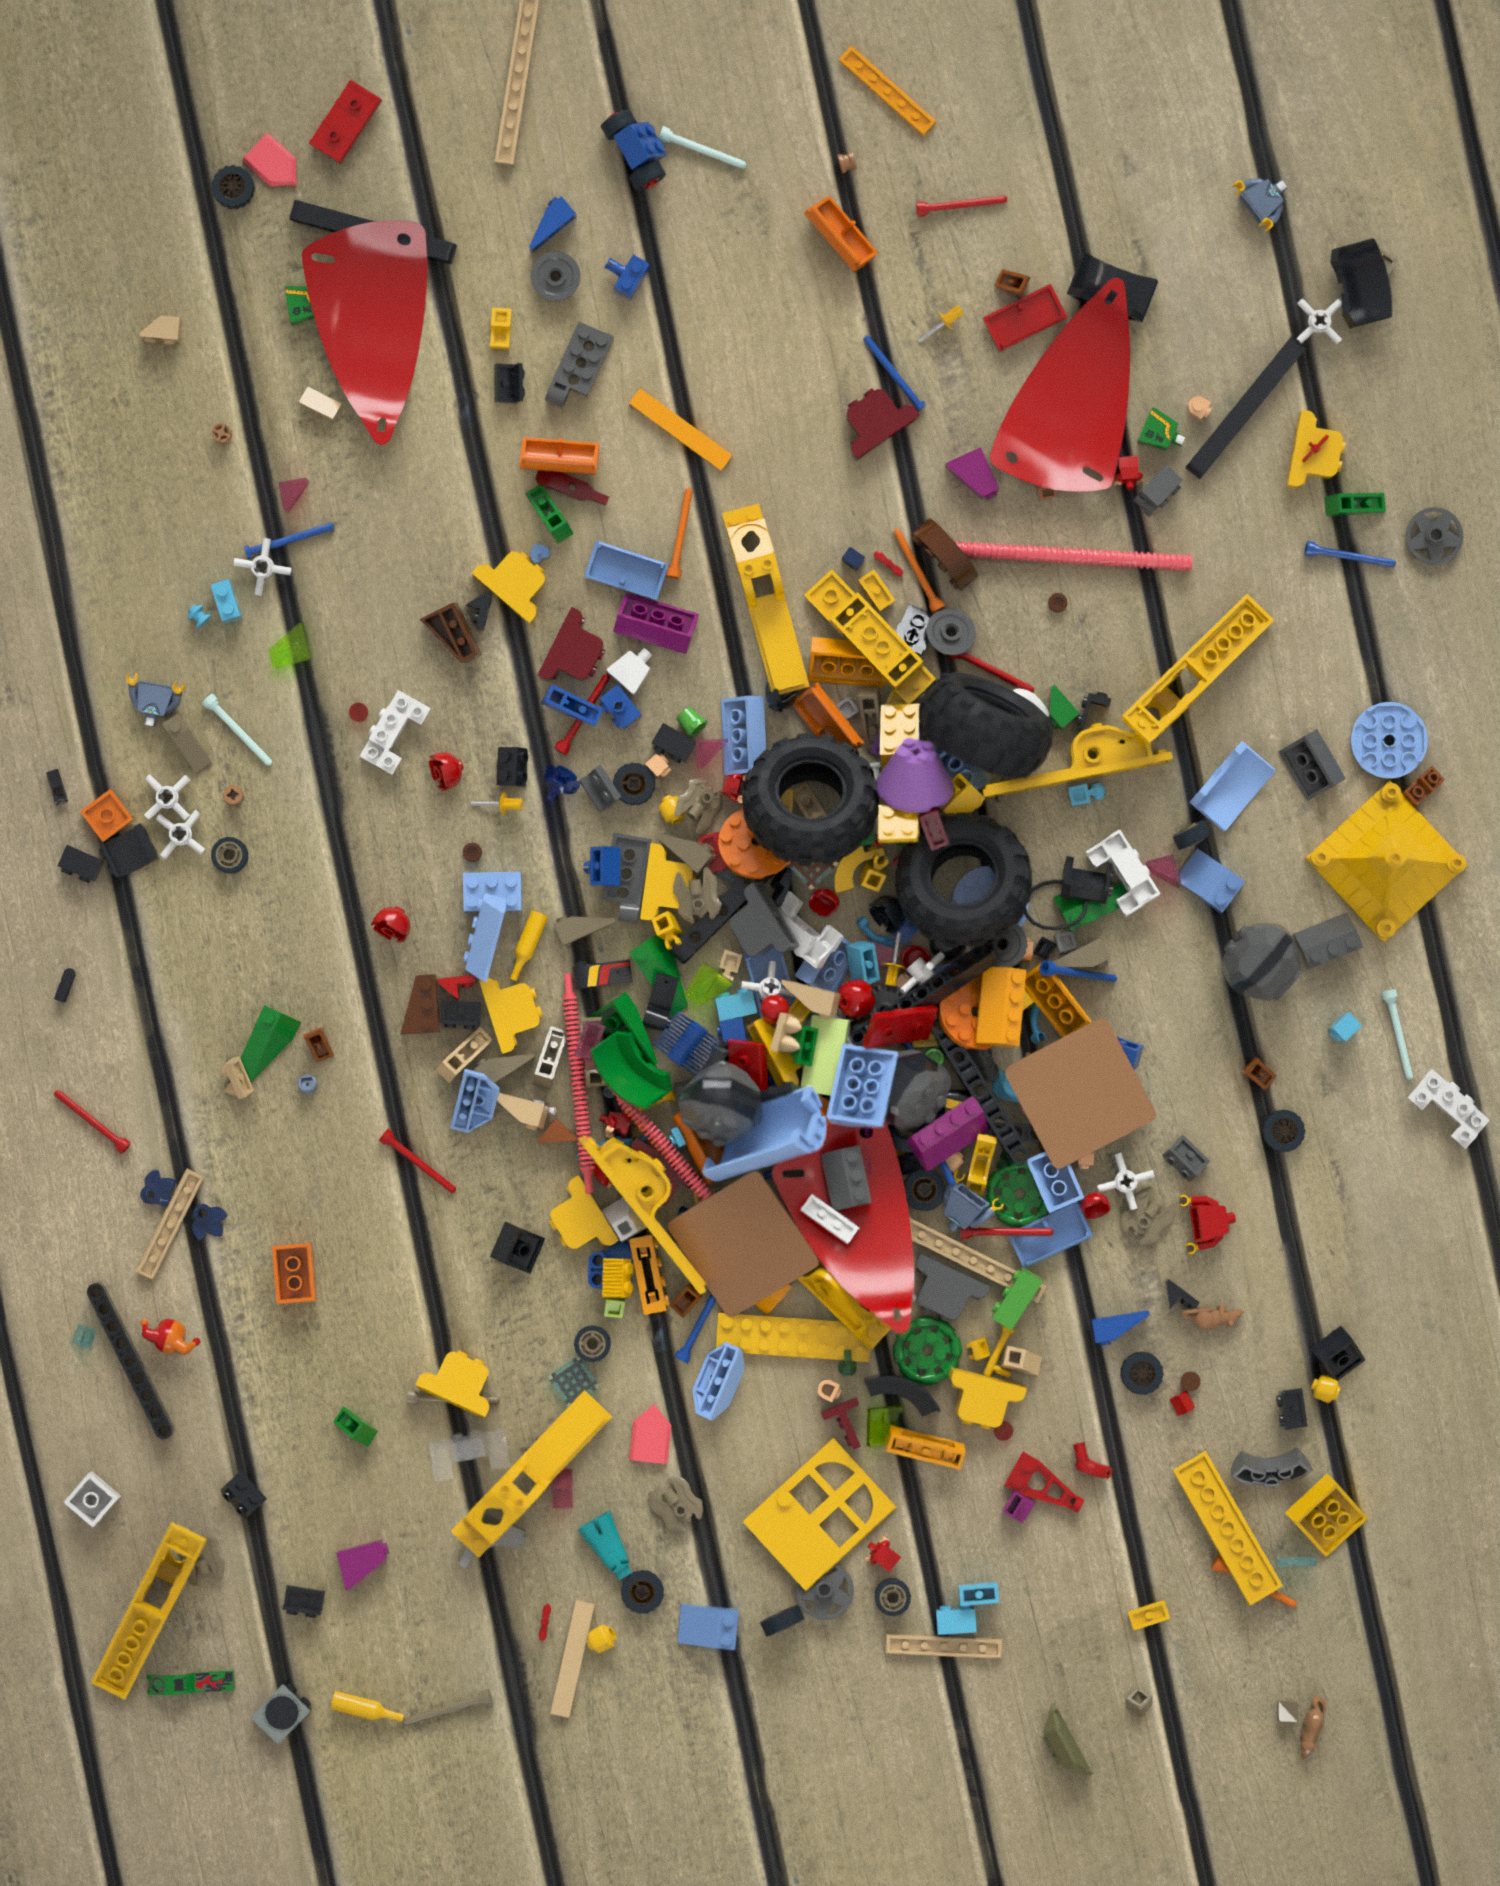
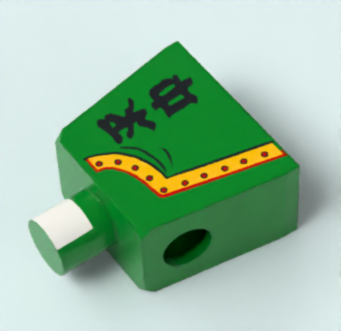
M285 286L291 325L314 319L307 286Z
M1152 407L1137 443L1167 450L1170 443L1181 447L1185 436L1175 432L1178 427L1176 421Z

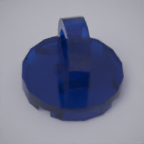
M549 765L544 771V780L552 787L546 797L551 802H554L560 792L574 794L578 791L580 781L576 780L577 776L571 770L559 765L557 767Z

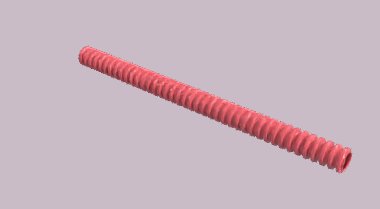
M956 541V544L968 559L970 557L982 559L983 557L985 560L997 558V560L1003 559V561L1006 559L1009 561L1012 559L1014 561L1020 560L1021 562L1032 560V562L1038 561L1039 563L1041 561H1044V563L1050 561L1052 564L1053 562H1056V564H1059V562L1065 564L1067 562L1069 565L1071 563L1083 565L1084 563L1087 566L1089 564H1092V566L1098 564V566L1104 565V567L1116 565V567L1122 566V568H1125V566H1128V568H1131V566H1134V568L1140 567V569L1152 567V569L1158 568V570H1161V568L1167 570L1169 568L1171 571L1173 569L1185 571L1186 569L1188 572L1192 570L1193 562L1191 554L1188 556L1177 554L1175 556L1173 553L1162 555V553L1156 554L1155 552L1153 554H1150V552L1144 554V552L1138 553L1137 551L1135 553H1132V551L1126 553V551L1120 552V550L1108 552L1106 549L1105 551H1102V549H1099V551L1093 549L1091 551L1089 548L1087 550L1075 548L1074 550L1072 547L1060 549V547L1054 548V546L1042 548V546L1036 547V545L1024 547V545L1018 546V544L1007 546V544L1001 545L1000 543L989 545L988 542L986 544L982 542L980 544H977V542L972 544L970 541L968 543Z

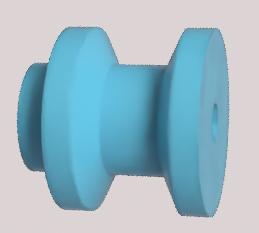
M195 604L188 610L189 615L187 618L189 620L194 619L197 622L196 628L199 629L211 618V614L205 615L202 612L203 606Z

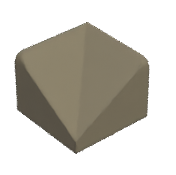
M1137 1687L1126 1698L1125 1706L1141 1717L1152 1706L1153 1697Z
M1278 1701L1277 1720L1279 1722L1298 1723L1299 1703L1297 1701Z

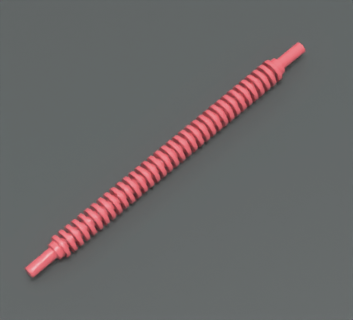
M571 973L564 974L565 993L562 1000L566 1001L563 1002V1006H567L563 1010L567 1011L564 1012V1016H568L564 1020L568 1021L565 1022V1026H569L565 1030L569 1031L566 1032V1036H570L566 1037V1040L570 1041L567 1042V1046H571L567 1047V1050L571 1051L568 1052V1056H572L568 1057V1060L572 1061L569 1062V1066H573L569 1067V1070L573 1071L570 1072V1076H574L570 1080L574 1081L571 1082V1086H575L571 1090L576 1091L572 1092V1096H576L572 1100L577 1101L573 1102V1106H577L573 1109L578 1111L574 1112V1116H578L574 1119L579 1121L575 1122V1126H579L575 1128L576 1131H580L576 1132V1136H580L576 1138L579 1141L578 1139L584 1135L587 1139L592 1138V1136H588L591 1134V1131H587L591 1129V1126H587L590 1124V1121H586L590 1119V1116H586L589 1114V1111H585L589 1107L585 1106L588 1104V1101H584L588 1099L587 1096H584L587 1094V1091H583L587 1089L586 1086H583L586 1084V1081H582L586 1079L585 1076H582L585 1074V1071H581L585 1069L584 1066H581L584 1064V1061H580L584 1057L579 1056L583 1054V1051H579L583 1048L578 1046L582 1044V1041H578L582 1039L581 1036H577L581 1034V1031H577L581 1028L576 1026L580 1024V1021H576L580 1018L575 1016L579 1014V1011H575L579 1008L574 1006L578 1004V1001H574L578 998L575 996V992H573ZM578 1142L577 1146L581 1147L577 1149L582 1151L578 1153V1156H582L578 1159L583 1161L579 1163V1166H583L579 1169L582 1171V1175H584L586 1194L593 1193L592 1174L595 1166L591 1165L594 1164V1161H590L593 1158L584 1146Z
M614 1093L617 1097L616 1100L619 1102L618 1105L623 1104L621 1109L623 1110L626 1107L624 1112H630L627 1116L630 1117L632 1115L631 1120H637L634 1124H640L637 1126L638 1129L643 1127L641 1132L646 1131L644 1136L650 1135L647 1138L648 1140L653 1139L650 1143L656 1142L654 1147L659 1146L657 1151L662 1150L663 1152L660 1154H666L663 1158L665 1160L669 1158L668 1163L673 1162L670 1166L673 1167L675 1165V1171L679 1169L678 1175L682 1173L681 1179L686 1177L683 1181H689L687 1186L692 1184L690 1189H696L693 1193L696 1194L698 1192V1198L702 1196L700 1201L702 1202L709 1198L713 1191H707L710 1189L709 1186L704 1188L706 1183L701 1184L702 1178L699 1181L697 1180L700 1177L699 1175L694 1176L697 1172L691 1173L693 1168H687L690 1164L687 1163L685 1165L684 1163L687 1162L685 1159L681 1161L683 1156L678 1157L679 1151L676 1154L674 1153L677 1149H671L673 1144L668 1146L670 1141H664L667 1139L666 1136L661 1138L664 1134L662 1132L658 1134L659 1128L655 1131L657 1126H651L654 1122L651 1121L649 1123V1117L645 1119L647 1114L642 1115L643 1110L638 1111V1107L627 1103Z

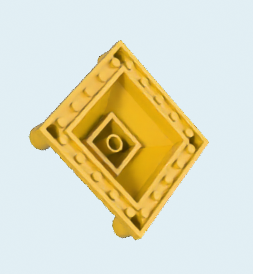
M1390 780L1305 858L1383 943L1393 936L1407 920L1468 865L1464 856L1456 853L1405 798L1399 786Z

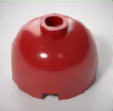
M448 752L430 755L432 760H429V768L433 780L437 779L440 784L437 786L438 789L446 791L457 786L464 770L462 761Z
M400 907L383 908L376 914L371 923V926L375 925L373 929L379 935L388 940H391V937L396 938V942L399 943L407 939L411 929L410 920L405 911Z
M861 979L850 980L843 984L837 992L841 994L838 1005L839 1010L850 1018H860L870 1014L875 1005V996H872L871 990L873 989Z

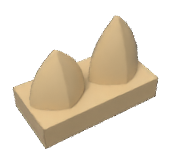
M780 1012L770 1050L786 1053L800 1049L797 1041L790 1037L791 1033H796L802 1029L795 1015Z
M240 1056L232 1058L222 1066L220 1074L231 1081L224 1092L237 1096L239 1100L254 1091Z

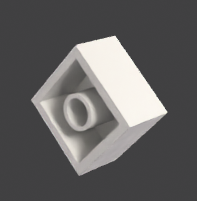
M91 1471L64 1503L89 1525L95 1527L121 1495Z

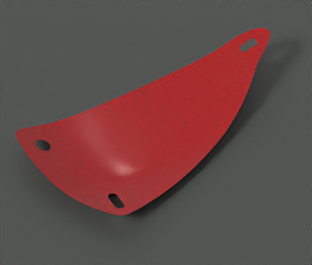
M386 220L355 225L322 237L302 251V263L310 303L327 357L347 399L373 440L379 445H384L390 441L395 425L405 405L422 335L427 292V244L424 227L414 221ZM401 233L409 235L411 238L410 244L401 245L397 240L398 235ZM312 254L331 255L335 261L333 263L314 261ZM380 418L386 419L385 432L377 431Z
M1120 278L1110 279L1073 316L1040 358L1015 397L996 435L990 452V460L995 467L1028 483L1054 490L1073 492L1097 491L1107 489L1112 485L1123 440L1130 380V335L1123 280ZM1111 290L1117 292L1118 294L1113 302L1106 304L1105 298ZM1006 453H1015L1018 461L1010 463L1006 459ZM1088 467L1103 476V480L1097 481L1084 474L1082 469Z
M884 1121L883 1127H870L873 1130V1135L865 1139L859 1134V1130L862 1127L830 1124L826 1126L825 1140L818 1150L777 1163L772 1170V1178L800 1232L836 1281L854 1299L874 1313L892 1330L899 1334L905 1333L911 1323V1306L914 1290L913 1245L902 1173L887 1123ZM860 1145L871 1203L836 1211L859 1227L849 1243L846 1244L800 1210L811 1194L831 1207L821 1154ZM869 1158H870L871 1175H870V1171H869ZM802 1169L805 1171L803 1177L784 1178L782 1176V1172L785 1170ZM895 1308L901 1309L902 1320L894 1321L893 1310Z

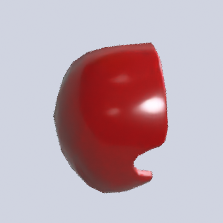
M828 888L817 889L809 899V907L812 911L825 917H829L832 912H836L840 905L839 897L833 890Z
M921 945L908 946L902 952V966L906 970L919 957L928 963L930 961L928 950Z
M778 994L765 997L760 1006L763 1021L772 1026L777 1025L780 1012L789 1013L787 1000Z
M1102 1193L1088 1194L1082 1199L1080 1204L1081 1211L1087 1219L1102 1217L1111 1210L1108 1198Z

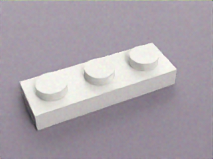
M812 1194L800 1210L846 1244L849 1243L859 1229L858 1226Z

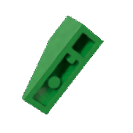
M538 485L525 493L557 544L574 534L543 486Z
M1344 493L1324 497L1326 516L1386 512L1384 493Z

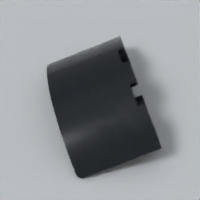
M1371 238L1332 249L1330 263L1338 283L1343 284L1344 293L1341 294L1342 316L1349 329L1391 318L1393 312L1391 286L1387 268L1376 240Z
M1083 253L1067 295L1086 304L1110 279L1120 278L1125 284L1128 320L1143 323L1158 280L1125 271L1105 263L1088 253ZM1111 290L1105 298V303L1111 304L1118 293Z
M878 1374L864 1378L871 1397L879 1394L901 1396L910 1401L918 1409L922 1417L934 1411L941 1412L930 1393L915 1381L893 1374Z

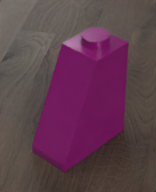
M981 447L945 464L946 469L979 498L983 499L986 497L989 500L997 496L996 492L1000 488Z
M383 1539L336 1552L346 1590L351 1589L387 1559V1554L390 1553L388 1545L383 1543Z

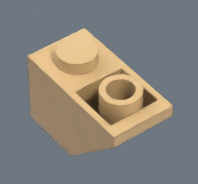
M160 315L143 329L139 336L145 343L155 344L156 341H163L165 345H175V343H180L182 320L180 317Z
M1007 1346L1004 1348L1000 1367L1038 1376L1042 1357L1024 1349Z

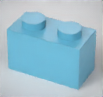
M227 579L211 584L210 586L222 622L225 624L243 618L231 581Z
M860 940L847 945L846 951L851 980L861 979L868 984L879 981L880 974L875 944Z
M748 989L737 990V994L730 995L729 992L718 994L719 998L715 999L720 1021L757 1014L753 991Z
M1345 1012L1328 1028L1330 1031L1329 1035L1336 1042H1346L1362 1025L1350 1012Z
M997 1581L958 1585L960 1606L999 1603Z
M951 1605L940 1606V1609L936 1610L938 1635L977 1632L974 1607L959 1605V1608L951 1609Z

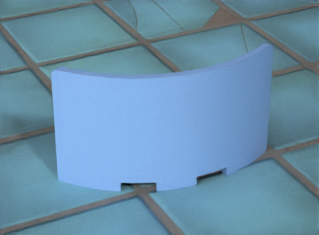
M1241 741L1189 803L1222 831H1226L1245 806L1272 777L1276 769Z

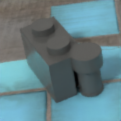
M1165 465L1133 501L1150 517L1158 507L1162 509L1169 502L1167 497L1170 494L1174 496L1181 489L1179 485L1183 480L1170 467Z

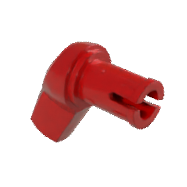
M1085 1442L1073 1444L1076 1455L1074 1465L1077 1470L1099 1478L1109 1479L1111 1477L1112 1467L1088 1459Z

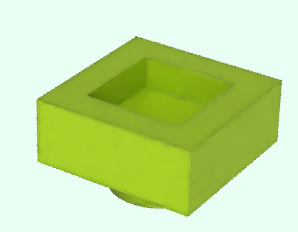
M606 1297L603 1316L623 1318L625 1298Z

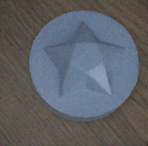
M306 1074L299 1078L298 1088L301 1093L309 1095L316 1091L318 1084L314 1076Z

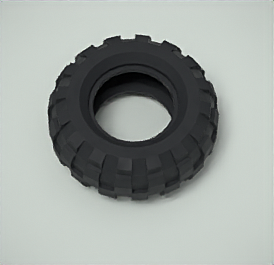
M957 672L942 673L939 679H935L927 687L919 704L918 718L920 719L919 728L921 732L944 752L988 773L1011 778L1029 777L1032 772L1036 771L1044 763L1052 747V721L1039 707L1018 693L975 675Z
M801 733L797 735V738L789 740L786 737L772 745V749H766L754 761L753 768L747 772L743 783L742 805L746 825L753 832L754 839L767 851L772 850L775 857L786 862L793 860L797 861L800 866H811V863L822 862L823 865L836 862L838 857L842 855L846 857L858 849L860 842L869 837L875 826V820L879 812L880 797L877 794L876 779L874 778L872 767L865 758L859 757V752L845 741L843 743L837 742L834 736L822 734V737L810 736V733ZM818 781L832 787L839 794L841 801L832 812L825 816L804 818L790 812L783 805L780 798L788 788L796 783Z
M970 812L957 813L956 816L945 818L943 815L941 819L950 843L949 845L931 851L924 829L920 827L918 842H909L902 848L895 871V888L898 903L908 922L920 931V934L929 940H937L944 943V946L958 948L959 945H970L971 948L983 946L986 941L991 939L998 940L1007 934L1008 929L1013 924H1017L1024 915L1032 892V869L1029 856L1024 845L1018 841L1016 834L1007 826L999 825L996 819L985 815H980V817L972 816ZM959 856L978 858L985 862L994 872L995 880L993 886L983 898L969 904L949 902L936 892L932 884L936 871L943 863Z

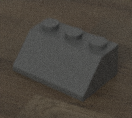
M1318 729L1279 751L1307 801L1346 779Z
M1347 912L1293 934L1307 969L1363 948L1358 932Z
M860 1145L821 1154L832 1209L837 1211L870 1204L871 1197Z

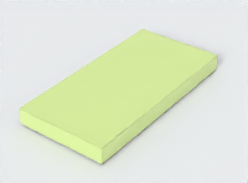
M812 1015L810 1027L818 1028L812 1067L804 1065L801 1087L812 1086L817 1094L831 1096L842 1044H847L850 1020L831 1017L825 1019Z

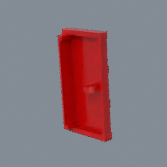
M350 79L308 143L341 164L381 104L382 99Z
M1049 284L982 319L1000 353L1067 319L1068 316L1052 285Z
M927 1005L907 1009L896 1008L893 1011L873 1013L867 1034L863 1037V1046L866 1049L880 1046L928 1040L938 1008L935 1005Z
M729 1039L727 1041L729 1063L747 1072L760 1089V1092L765 1091L768 1088L766 1045L758 1042Z

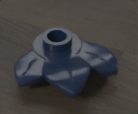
M158 1169L152 1170L145 1177V1187L140 1192L141 1200L146 1204L155 1203L160 1207L168 1206L172 1198L169 1194L175 1188L176 1181L172 1178L161 1179ZM149 1191H152L154 1194L152 1198L147 1197Z
M206 1204L196 1206L193 1211L195 1221L192 1225L196 1238L201 1240L207 1233L213 1236H222L223 1225L221 1220L227 1217L226 1212L220 1207L210 1208ZM201 1210L206 1211L207 1214L205 1217L200 1216Z

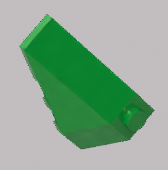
M1110 884L1113 886L1111 897H1107L1106 904L1088 901L1087 912L1080 922L1069 927L1068 930L1071 932L1119 909L1120 907L1116 903V899L1128 893L1123 884ZM1060 894L1053 897L1066 925L1076 920L1083 912L1084 900L1061 897Z
M656 934L629 952L652 987L657 972L679 978L670 1010L672 1017L674 1014H677L676 1011L680 1012L688 1006L675 957L670 950L666 949L665 940Z
M627 992L619 995L590 1015L591 1017H601L602 1030L605 1036L607 1034L610 1036L617 1030L633 1033L635 1042L643 1054L641 1056L647 1064L651 1063L654 1066L658 1064L638 1009Z
M264 1005L240 1058L251 1083L293 1040L301 1024L300 1021Z

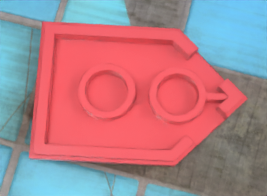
M269 133L264 135L242 159L270 187L297 186L296 158Z
M655 1404L633 1421L629 1460L661 1464L668 1463L672 1425Z

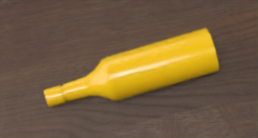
M534 910L530 911L515 948L516 963L509 979L517 981L523 965L533 957L548 916Z
M338 1691L334 1693L330 1708L333 1711L369 1720L388 1718L402 1722L404 1714L385 1709L378 1701Z

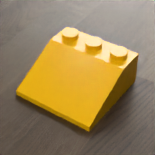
M1328 1474L1322 1477L1285 1512L1325 1557L1332 1553L1368 1519Z

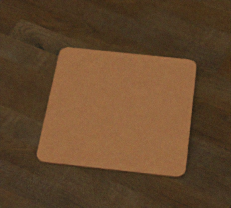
M1099 1018L1007 1066L1005 1069V1075L1052 1165L1058 1169L1133 1132L1156 1118V1111L1110 1023L1105 1018Z
M751 1171L668 1223V1230L705 1281L706 1286L725 1314L731 1317L813 1270L819 1264L818 1257L758 1171Z

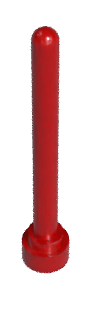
M1003 195L935 204L919 201L916 202V211L918 217H923L933 211L1006 203L1008 198Z
M966 652L961 655H949V657L955 660L956 658L959 660L963 659L1020 689L1034 692L1033 686Z
M609 674L602 676L587 700L588 702L595 704L610 679ZM576 719L564 739H561L560 742L557 741L554 749L567 756L570 751V742L583 722Z
M60 1090L54 1092L56 1098L113 1142L116 1147L115 1150L121 1155L128 1149L131 1144L129 1140L116 1136Z
M387 1129L378 1140L383 1145H391L450 1193L456 1192L454 1185L399 1143L392 1131Z
M969 1226L967 1229L961 1228V1239H970L973 1236H1052L1054 1231L1051 1228H973Z

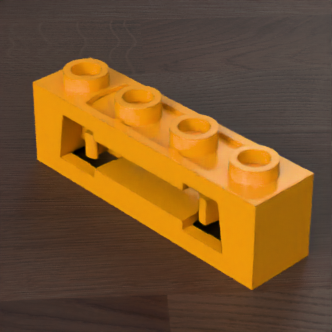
M652 1234L629 1239L644 1315L667 1311L666 1306H670L668 1294L664 1295L663 1287H666L664 1275L660 1276L659 1268H662L661 1258L656 1257L655 1249H659L657 1239L653 1238ZM646 1247L650 1248L651 1258L649 1260L655 1289H658L660 1300H657L656 1293L650 1292L648 1293L650 1300L648 1304L645 1294L647 1285L642 1260L638 1258L637 1248L640 1249L641 1258L648 1256Z
M890 1425L885 1440L886 1452L961 1470L966 1454L964 1443Z

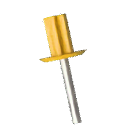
M957 304L945 315L939 311L942 321L918 339L920 343L923 342L943 325L953 330L951 324L964 314L962 308Z
M505 792L500 796L499 802L471 801V806H499L503 816L506 815L507 810H523L524 805L523 799L507 798Z
M897 932L892 963L882 964L888 967L885 983L887 986L895 987L898 969H905L904 966L896 964L901 933Z

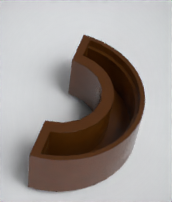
M929 518L911 533L913 535L911 537L918 546L922 545L926 548L925 552L931 558L935 557L939 562L937 564L944 573L947 572L951 579L949 583L955 590L959 588L962 591L978 577L976 569L967 556L934 520Z

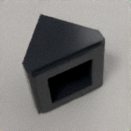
M1041 937L1033 954L1048 961L1057 945Z

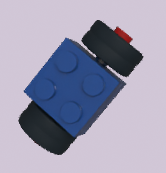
M627 109L613 113L601 124V129L608 140L615 139L631 169H637L629 177L636 191H642L647 188L651 189L666 176L659 160L667 154L663 143L657 138L655 129L649 121L637 123L632 112Z

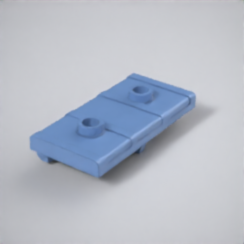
M596 540L584 577L657 601L669 564Z
M775 947L764 955H744L751 982L760 984L763 979L767 978L769 961L776 962L775 978L779 980L780 984L782 980H790L783 952H778ZM771 987L769 988L768 993H773V989ZM753 990L760 1018H763L760 1012L762 1000L758 996V991ZM780 995L787 1000L790 1008L795 1001V997Z
M1076 1201L1021 1227L1051 1228L1054 1231L1052 1236H1008L1022 1267L1027 1268L1093 1237V1234Z

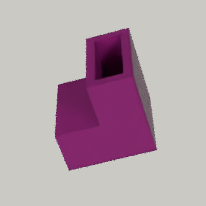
M1014 1490L1002 1511L1023 1523L1035 1502Z

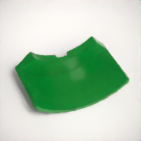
M617 1030L591 1049L593 1062L601 1078L617 1096L635 1107L647 1109L673 1090L670 1072L663 1071L651 1063L647 1064L641 1057L643 1054L635 1042L633 1033Z

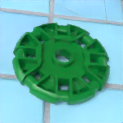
M1011 1160L1002 1163L997 1171L994 1170L986 1185L988 1191L985 1196L986 1201L990 1203L989 1207L992 1206L994 1199L999 1198L995 1202V1207L999 1208L1004 1203L1008 1208L1004 1212L996 1210V1219L1013 1228L1014 1226H1026L1049 1214L1043 1199H1039V1189L1036 1182L1032 1179L1033 1175L1027 1162L1022 1166L1014 1165ZM1018 1169H1026L1025 1175L1018 1174ZM1007 1172L1010 1177L1004 1181L1001 1176ZM995 1188H1001V1196L995 1195ZM1017 1188L1025 1190L1024 1198L1018 1199L1015 1197L1014 1193ZM1036 1206L1039 1211L1033 1215L1030 1210ZM1015 1212L1022 1213V1219L1015 1218Z
M933 1316L916 1317L910 1323V1327L905 1333H897L895 1336L897 1339L892 1349L894 1362L898 1364L899 1371L905 1378L920 1382L921 1385L939 1384L941 1380L948 1379L950 1367L958 1368L959 1366L958 1360L959 1357H962L960 1337L957 1338L956 1330L945 1320H938L933 1318ZM930 1326L938 1327L937 1332H930ZM919 1327L921 1332L914 1335L912 1330ZM948 1336L951 1342L945 1344L942 1339L943 1337ZM904 1340L910 1341L908 1348L902 1347ZM925 1345H930L933 1348V1352L929 1356L922 1354V1347ZM946 1352L952 1354L950 1361L944 1360ZM909 1356L912 1363L906 1365L904 1359ZM940 1366L942 1371L935 1374L933 1369ZM918 1368L925 1370L924 1376L917 1374Z

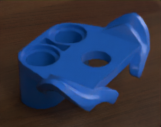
M618 1241L610 1245L609 1249L594 1252L590 1255L588 1283L593 1288L602 1289V1283L598 1285L595 1281L598 1274L601 1277L603 1275V1263L601 1265L596 1263L598 1255L605 1259H631L633 1264L631 1247L627 1241L623 1243Z

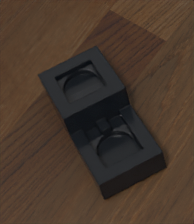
M789 867L778 872L770 883V886L775 889L771 898L777 908L782 906L789 890L791 881V869Z

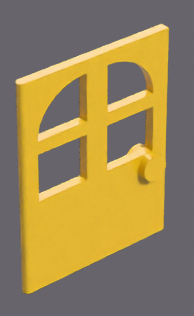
M832 1438L742 1522L800 1586L807 1591L897 1507L840 1444ZM826 1462H836L849 1467L854 1474L834 1491L814 1468ZM808 1474L829 1496L810 1514L789 1493ZM863 1483L867 1486L872 1497V1512L865 1524L844 1502ZM837 1507L858 1528L840 1547L819 1526Z

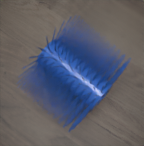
M676 1011L687 1021L677 1015L675 1016L687 1026L674 1018L672 1019L685 1028V1030L673 1022L671 1024L683 1033L669 1024L667 1025L681 1037L664 1027L678 1040L663 1031L672 1040L662 1034L660 1035L672 1043V1045L659 1037L657 1038L672 1049L670 1050L658 1041L656 1042L668 1052L655 1044L653 1045L665 1053L673 1062L696 1075L695 1072L684 1065L686 1064L699 1072L687 1060L701 1070L703 1069L689 1057L702 1066H706L691 1054H694L705 1063L707 1061L698 1054L710 1060L696 1047L713 1057L702 1047L712 1053L714 1052L702 1042L715 1050L717 1049L706 1040L716 1046L718 1045L707 1036H710L720 1044L722 1043L708 1033L700 1024L693 1020L691 1021L688 1017Z

